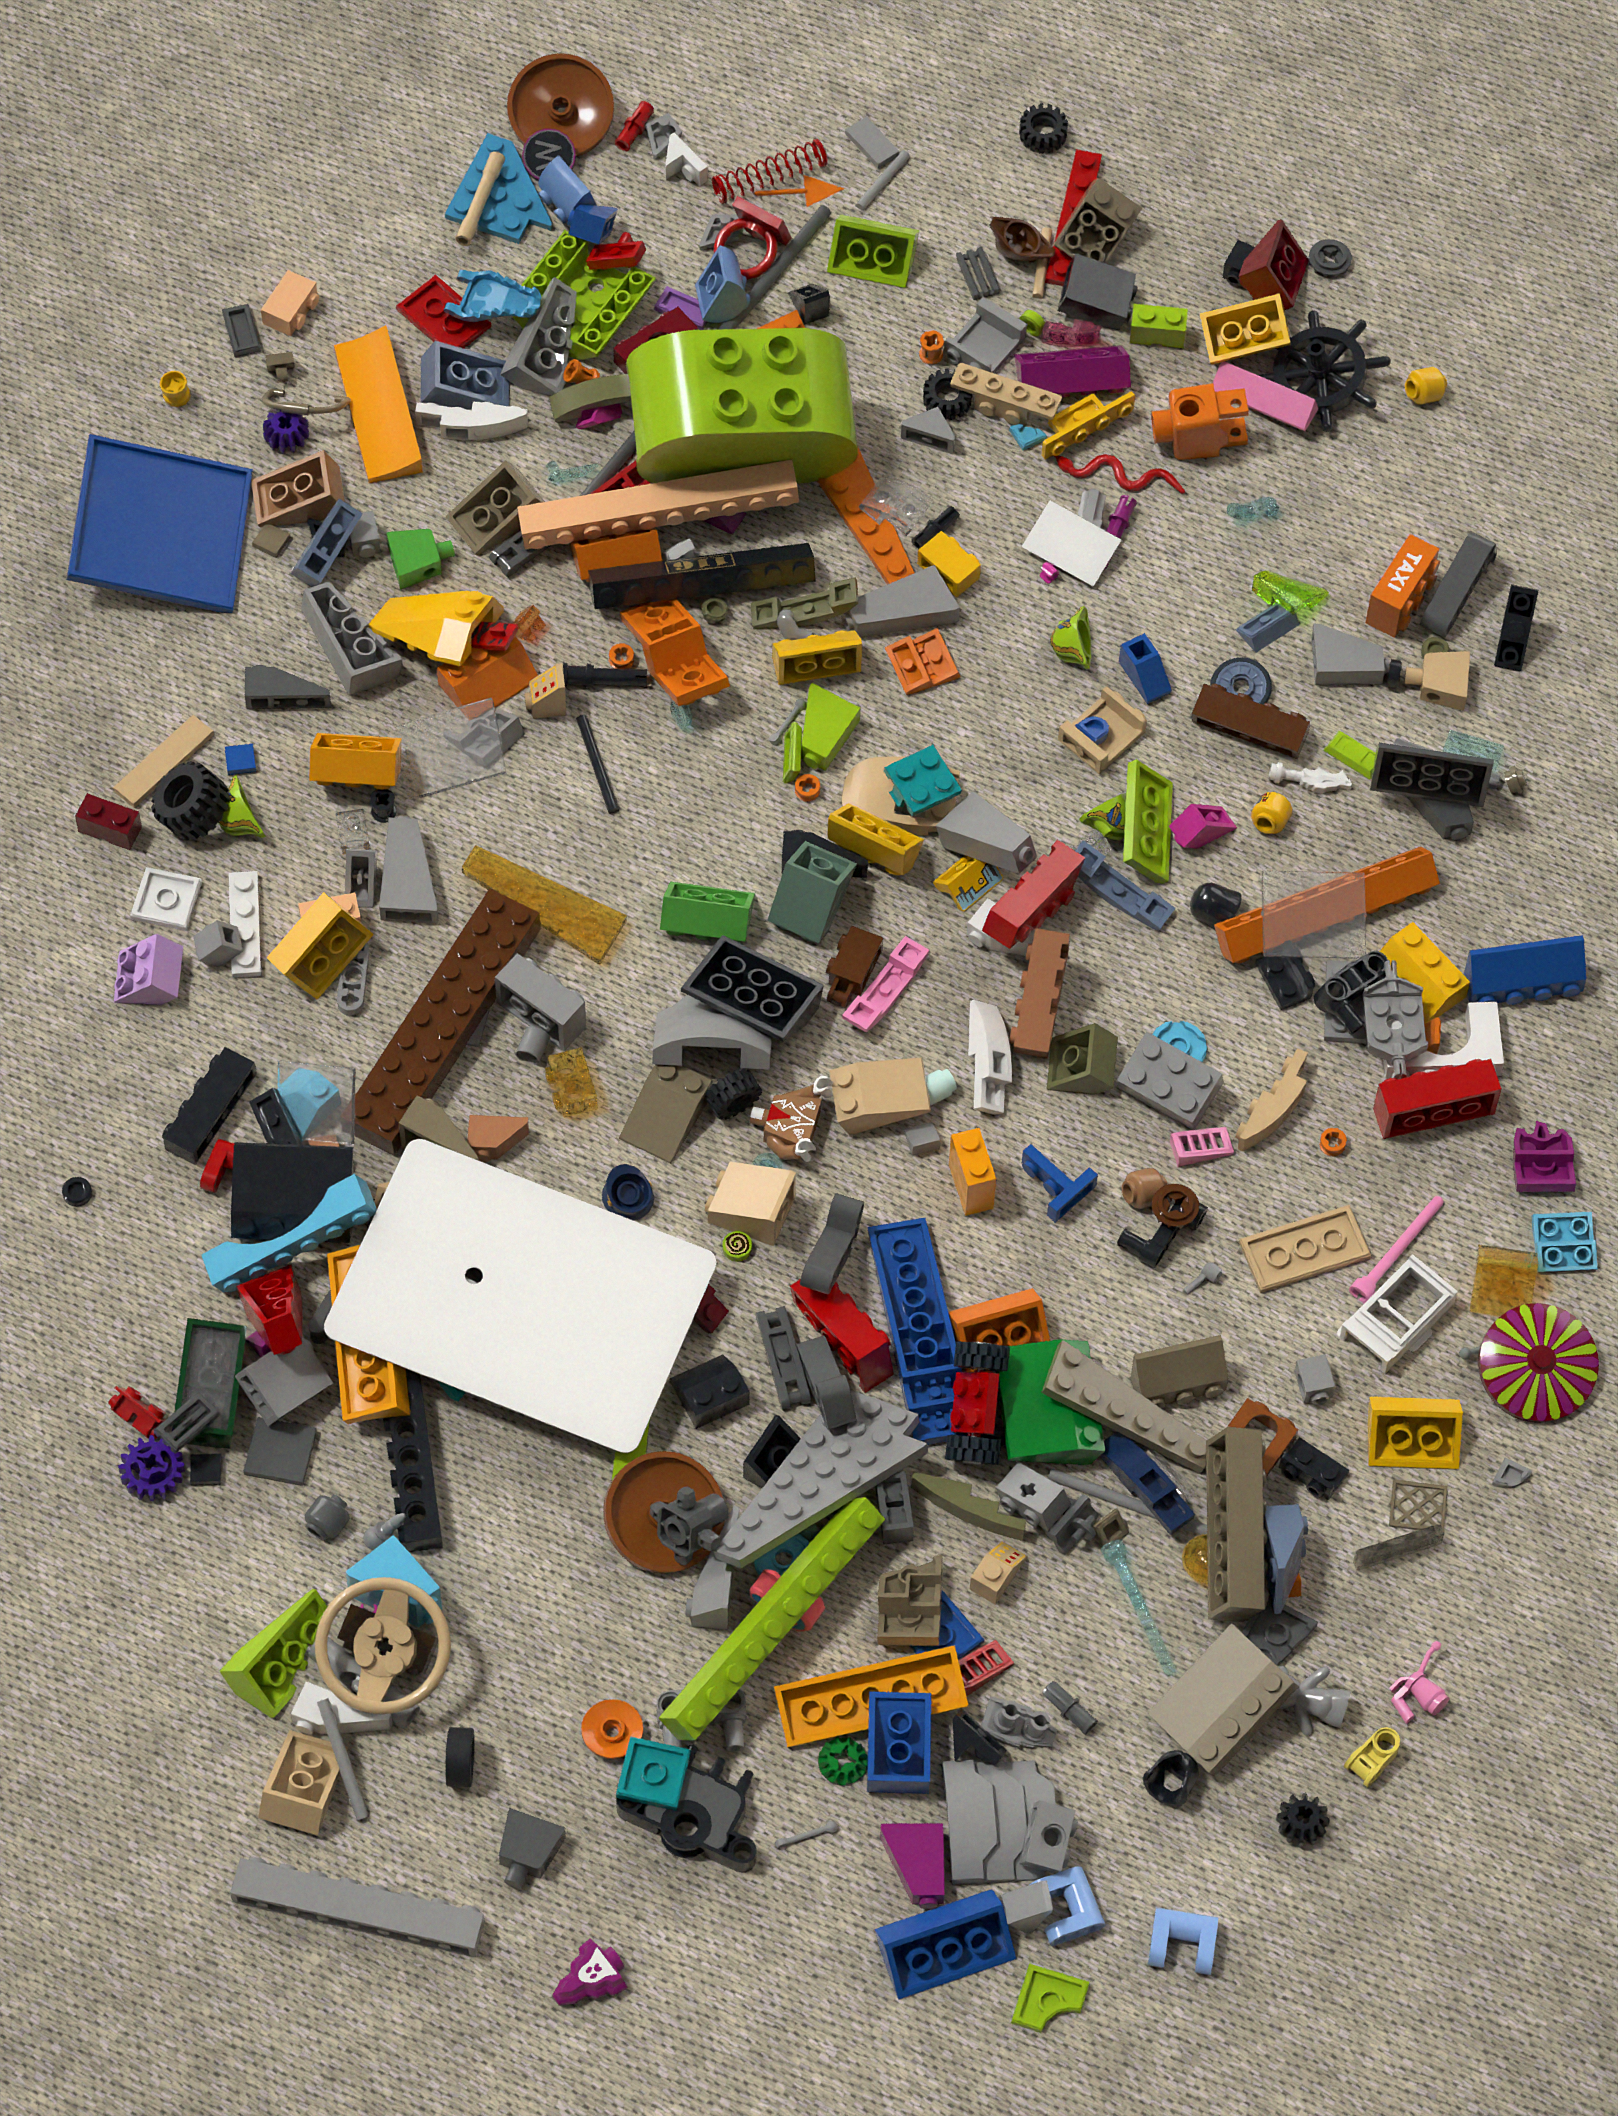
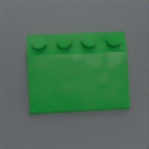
M1059 1339L1009 1346L1008 1371H995V1373L999 1374L998 1393L1008 1461L1089 1465L1105 1452L1100 1422L1041 1393L1059 1343L1063 1340L1091 1359L1088 1341Z

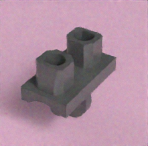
M1084 1494L1078 1500L1068 1497L1070 1506L1063 1513L1064 1516L1059 1521H1056L1048 1531L1043 1528L1046 1536L1054 1542L1058 1551L1064 1555L1082 1537L1092 1540L1096 1536L1092 1526L1097 1521L1096 1519L1099 1515L1091 1506L1090 1498Z

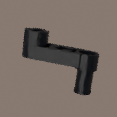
M1182 1202L1173 1205L1170 1211L1177 1210L1180 1212ZM1199 1203L1197 1216L1192 1224L1188 1223L1186 1226L1196 1230L1202 1223L1208 1207ZM1162 1223L1153 1238L1148 1241L1125 1228L1117 1241V1246L1139 1256L1140 1261L1155 1268L1181 1228L1179 1226L1168 1228L1166 1224Z

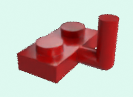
M624 232L617 243L595 245L586 263L589 270H608L618 267L632 268L638 266L646 251V247L643 241L634 242L631 234Z

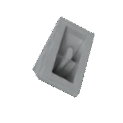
M939 407L905 419L901 424V439L953 454L955 435Z
M346 849L345 894L355 892L358 907H373L377 878L375 850Z
M1040 1881L1001 1894L1007 1924L1024 1933L1033 1932L1053 1911L1047 1881Z

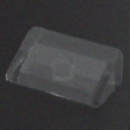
M1154 1450L1145 1452L1177 1486L1176 1492L1186 1504L1198 1495L1199 1492L1162 1454Z

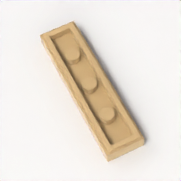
M192 715L113 787L114 792L135 808L155 790L156 786L161 783L162 777L166 776L169 770L177 768L178 764L187 761L214 736L213 730L196 716Z

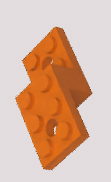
M677 599L642 603L620 611L622 622L642 644L649 673L678 706L692 704L699 698L718 694L722 689L730 687L728 676L707 654L700 624Z

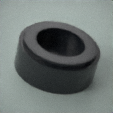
M1391 659L1387 687H1398L1402 668L1401 660Z
M72 1177L64 1183L62 1195L67 1204L79 1207L89 1202L92 1197V1188L85 1178Z

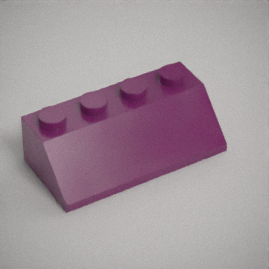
M1122 345L1014 354L1017 380L1019 382L1061 395L1062 398L1069 397L1070 393L1080 392L1081 395L1087 396L1092 393L1094 395L1097 394V390H1108V393L1124 392V388H1131L1129 354Z

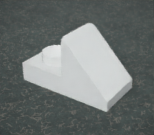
M672 133L669 138L665 165L666 180L682 170L687 180H694L701 186L708 181V166L675 133Z

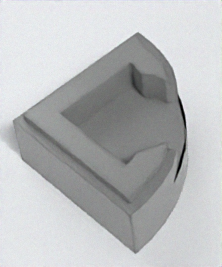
M1504 1458L1492 1485L1499 1488L1516 1487L1530 1477L1532 1470Z

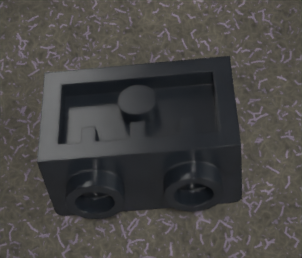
M1289 940L1283 942L1282 950L1256 959L1255 963L1280 1011L1312 999L1315 987V980L1311 972H1306L1302 965L1303 960L1300 951L1297 948H1293Z
M1300 1437L1288 1453H1284L1281 1456L1279 1468L1282 1469L1281 1472L1287 1479L1300 1481L1306 1485V1489L1310 1494L1317 1498L1324 1497L1328 1501L1349 1474V1469Z

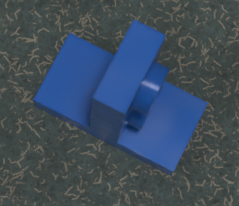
M1032 1144L1023 1150L1021 1163L1024 1171L1032 1178L1038 1177L1043 1182L1045 1190L1055 1197L1048 1204L1047 1216L1054 1223L1061 1219L1097 1186L1098 1174L1090 1167L1076 1180L1072 1181Z

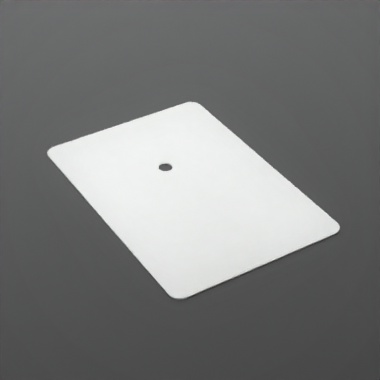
M416 1139L411 1141L403 1152L325 1320L324 1330L329 1338L615 1451L629 1453L635 1450L640 1443L715 1270L716 1258L711 1251L437 1144L423 1139ZM470 1268H477L482 1272L483 1278L479 1283L471 1284L465 1279L466 1271Z

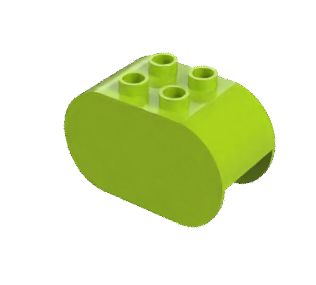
M810 328L688 330L663 335L647 341L632 351L627 358L626 367L630 382L637 450V471L642 478L651 483L791 459L797 484L818 481L821 478H828L843 471L854 462L858 455L847 351L845 343L834 334Z

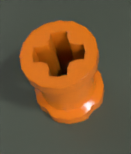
M935 330L924 332L920 337L921 349L919 357L926 364H937L943 358V335Z
M577 359L571 360L563 373V379L567 383L574 382L578 384L600 378L598 370L582 366L581 362Z

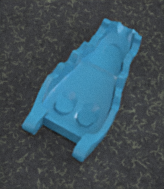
M459 270L457 279L462 283L468 284L460 306L447 302L443 311L453 317L469 322H478L503 316L531 317L539 309L542 296L536 287L531 289L526 286H520L516 281L511 280L507 276L504 278L498 272L495 273L491 270L480 272Z

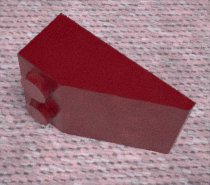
M1280 219L1244 260L1238 277L1241 285L1248 290L1253 300L1280 294L1284 310L1294 307L1309 259L1284 221Z

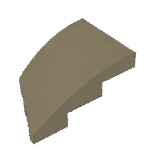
M936 1555L933 1557L932 1562L917 1567L913 1563L904 1566L900 1570H893L880 1575L878 1588V1645L939 1646L942 1603V1555Z

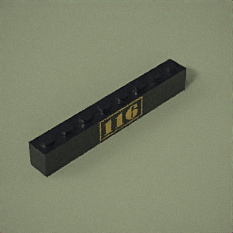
M809 543L588 570L590 594L594 609L816 582L814 555Z

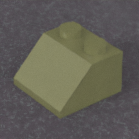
M1093 1023L1052 1037L1047 1090L1095 1095L1113 1089L1118 1036Z

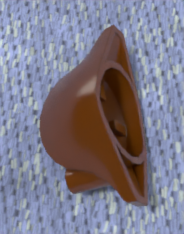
M993 216L990 228L996 238V248L1003 256L1013 261L1031 263L1037 259L1053 257L1055 249L1033 225L1020 219Z

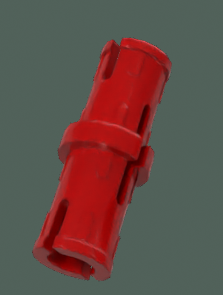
M641 101L632 116L625 120V127L615 139L617 148L629 151L637 136L642 135L645 130L644 125L654 113V107L650 103Z

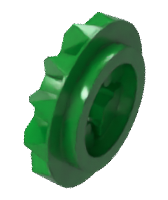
M837 1736L834 1740L826 1742L819 1752L818 1766L820 1772L828 1781L838 1785H848L858 1781L864 1775L867 1769V1754L861 1743H857L851 1737L840 1738ZM846 1749L848 1760L852 1762H846L839 1771L838 1760L835 1759V1756L841 1757Z

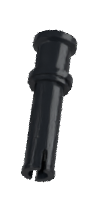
M563 662L565 688L568 685H583L586 689H590V687H593V684L647 687V678H636L647 677V669L594 668V665H591V663H587L586 666H570L568 663Z

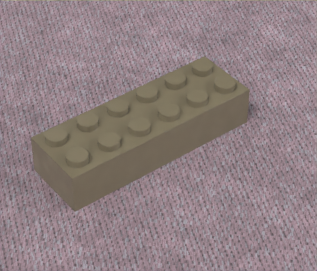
M1226 1427L1206 1441L1208 1620L1244 1622L1265 1610L1268 1602V1592L1264 1589V1577L1268 1568L1267 1560L1264 1559L1267 1532L1266 1529H1263V1517L1267 1509L1266 1500L1263 1499L1266 1472L1262 1469V1457L1265 1454L1266 1445L1262 1439V1430Z

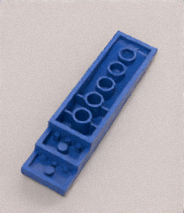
M926 1218L867 1227L906 1410L919 1415L920 1423L911 1433L912 1438L930 1445L947 1442V1435L968 1436V1433L951 1432L950 1415L954 1402L953 1384L956 1380V1372H962V1367L954 1366L956 1342Z

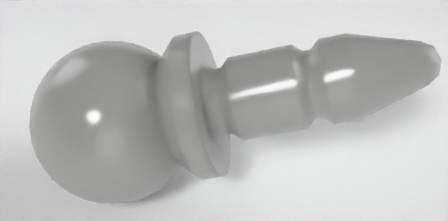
M406 1514L394 1515L387 1522L380 1521L375 1526L368 1528L363 1536L365 1545L369 1549L374 1550L393 1536V1532L403 1524Z

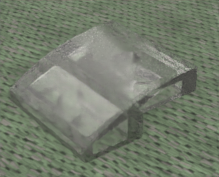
M883 474L858 508L879 525L886 519L907 536L934 500L911 484Z

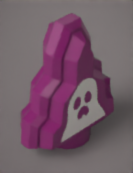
M589 1938L578 1948L579 1955L570 1963V1973L560 1980L552 1998L558 2006L577 2003L586 1996L598 1999L607 1993L615 1996L626 1990L628 1987L619 1972L625 1968L621 1958L612 1947H608L603 1951L600 1946Z

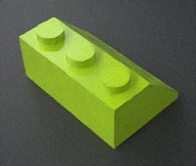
M840 214L835 221L827 272L906 288L916 253L920 230Z

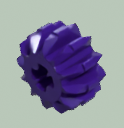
M276 410V414L268 413V420H264L263 436L272 450L279 447L283 454L286 448L290 447V450L294 453L296 450L295 445L304 447L305 439L309 437V423L306 417L299 414L282 413L281 410Z

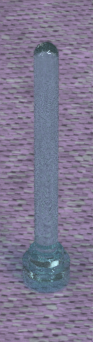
M1121 1539L1112 1541L1104 1545L1100 1551L1105 1561L1109 1562L1111 1566H1115L1163 1672L1171 1675L1175 1671V1666L1125 1561L1128 1552L1125 1544Z

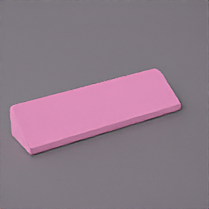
M1225 361L1221 362L1213 381L1215 392L1245 388L1247 405L1250 409L1303 431L1307 429L1318 411L1316 400Z

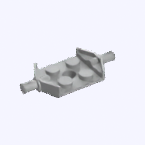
M1390 960L1384 962L1386 977L1364 989L1363 1000L1367 1046L1370 1054L1390 1061L1391 1065H1394V1078L1399 1079L1401 1075L1402 1079L1407 1077L1406 1061L1424 1053L1428 1046V1041L1426 1042L1422 1004L1423 987L1398 977L1397 962L1392 960L1390 966ZM1392 1019L1398 1020L1402 1027L1391 1029L1388 1027L1387 1021Z

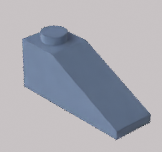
M339 498L290 574L311 587L319 585L363 513Z

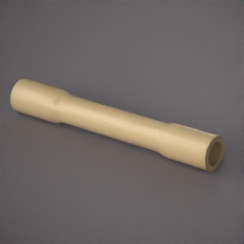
M491 152L479 186L455 238L456 242L460 245L469 246L475 235L482 211L505 162L504 155L499 152Z

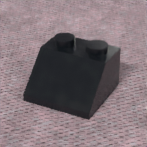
M723 1354L669 1379L695 1429L750 1405V1391L737 1367Z

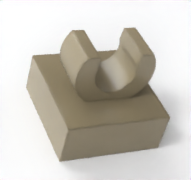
M293 352L265 355L267 372L276 371L277 383L287 382V369L294 368Z

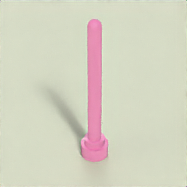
M1435 1196L1367 1277L1363 1276L1354 1281L1349 1287L1351 1295L1357 1298L1361 1294L1362 1297L1358 1300L1365 1303L1375 1293L1376 1283L1442 1207L1444 1203L1442 1197Z

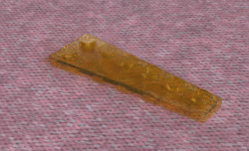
M477 845L474 846L462 865V873L485 889L489 890L490 888L539 912L543 928L599 965L627 922V915Z

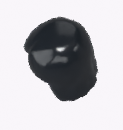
M1204 883L1194 891L1191 897V914L1200 922L1215 930L1214 924L1236 916L1241 905L1242 895L1238 891L1228 889L1216 883Z
M1181 1750L1168 1751L1144 1773L1142 1777L1143 1785L1147 1792L1160 1803L1171 1807H1181L1186 1803L1189 1793L1196 1783L1199 1769L1194 1758L1188 1753H1184ZM1165 1770L1183 1781L1181 1788L1175 1791L1165 1788Z

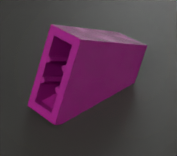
M881 1823L880 1840L912 1905L919 1904V1907L922 1909H935L938 1907V1904H944L943 1823Z

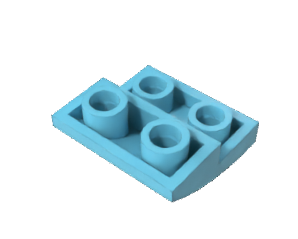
M1592 1212L1531 1215L1538 1272L1598 1269L1596 1240L1593 1237Z

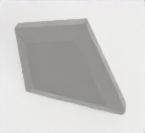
M669 113L646 123L647 135L654 159H657L668 149L669 138L672 133H675L679 138L682 136L681 129Z
M712 214L700 241L699 249L703 250L714 247L720 230L731 221L739 219L738 216ZM739 230L734 232L727 239L726 243L738 241Z

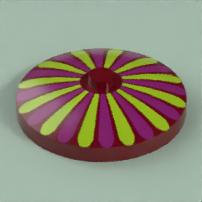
M1530 1303L1505 1312L1490 1326L1480 1345L1478 1368L1485 1391L1501 1410L1523 1421L1543 1423L1562 1419L1583 1405L1595 1387L1599 1371V1359L1595 1342L1590 1332L1579 1319L1568 1311L1554 1305Z

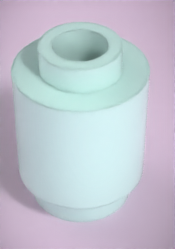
M938 1069L926 1075L930 1105L950 1097L952 1092L957 1090L956 1082L948 1069L943 1071Z

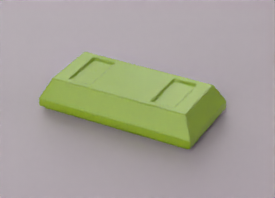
M793 722L784 735L782 781L784 783L794 781L800 772L802 728L797 722Z
M1339 730L1323 751L1370 780L1372 778L1376 753Z

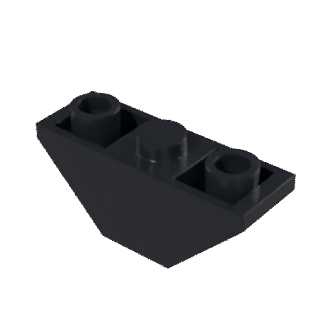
M1511 584L1494 666L1522 671L1539 592L1538 589Z

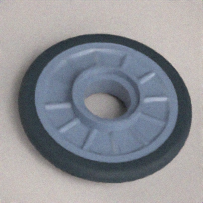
M1237 657L1225 661L1215 670L1210 686L1211 684H1218L1225 687L1227 692L1237 695L1238 693L1234 691L1233 685L1235 682L1243 680L1249 685V689L1243 694L1252 697L1254 702L1263 705L1268 702L1272 692V682L1269 673L1259 662L1250 658Z

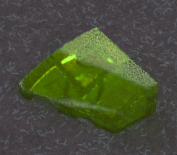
M1268 570L1254 575L1251 589L1269 605L1272 606L1278 602L1292 615L1305 606L1311 609L1329 594L1325 589Z

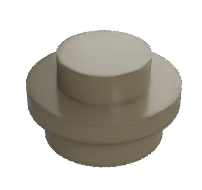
M1512 766L1509 771L1504 772L1506 782L1511 793L1518 792V794L1523 793V787L1527 786L1526 778L1522 769L1517 771L1516 767Z

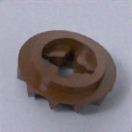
M1182 1184L1165 1185L1157 1190L1152 1199V1213L1157 1217L1158 1223L1162 1222L1168 1228L1179 1226L1182 1229L1184 1225L1192 1224L1199 1211V1200L1196 1194ZM1170 1202L1174 1205L1182 1202L1181 1211L1173 1210L1168 1213Z

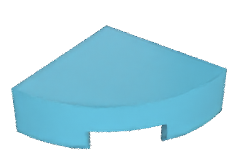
M1023 424L1009 427L1010 433L1023 451L1047 439V435L1039 428L1034 429L1023 426Z

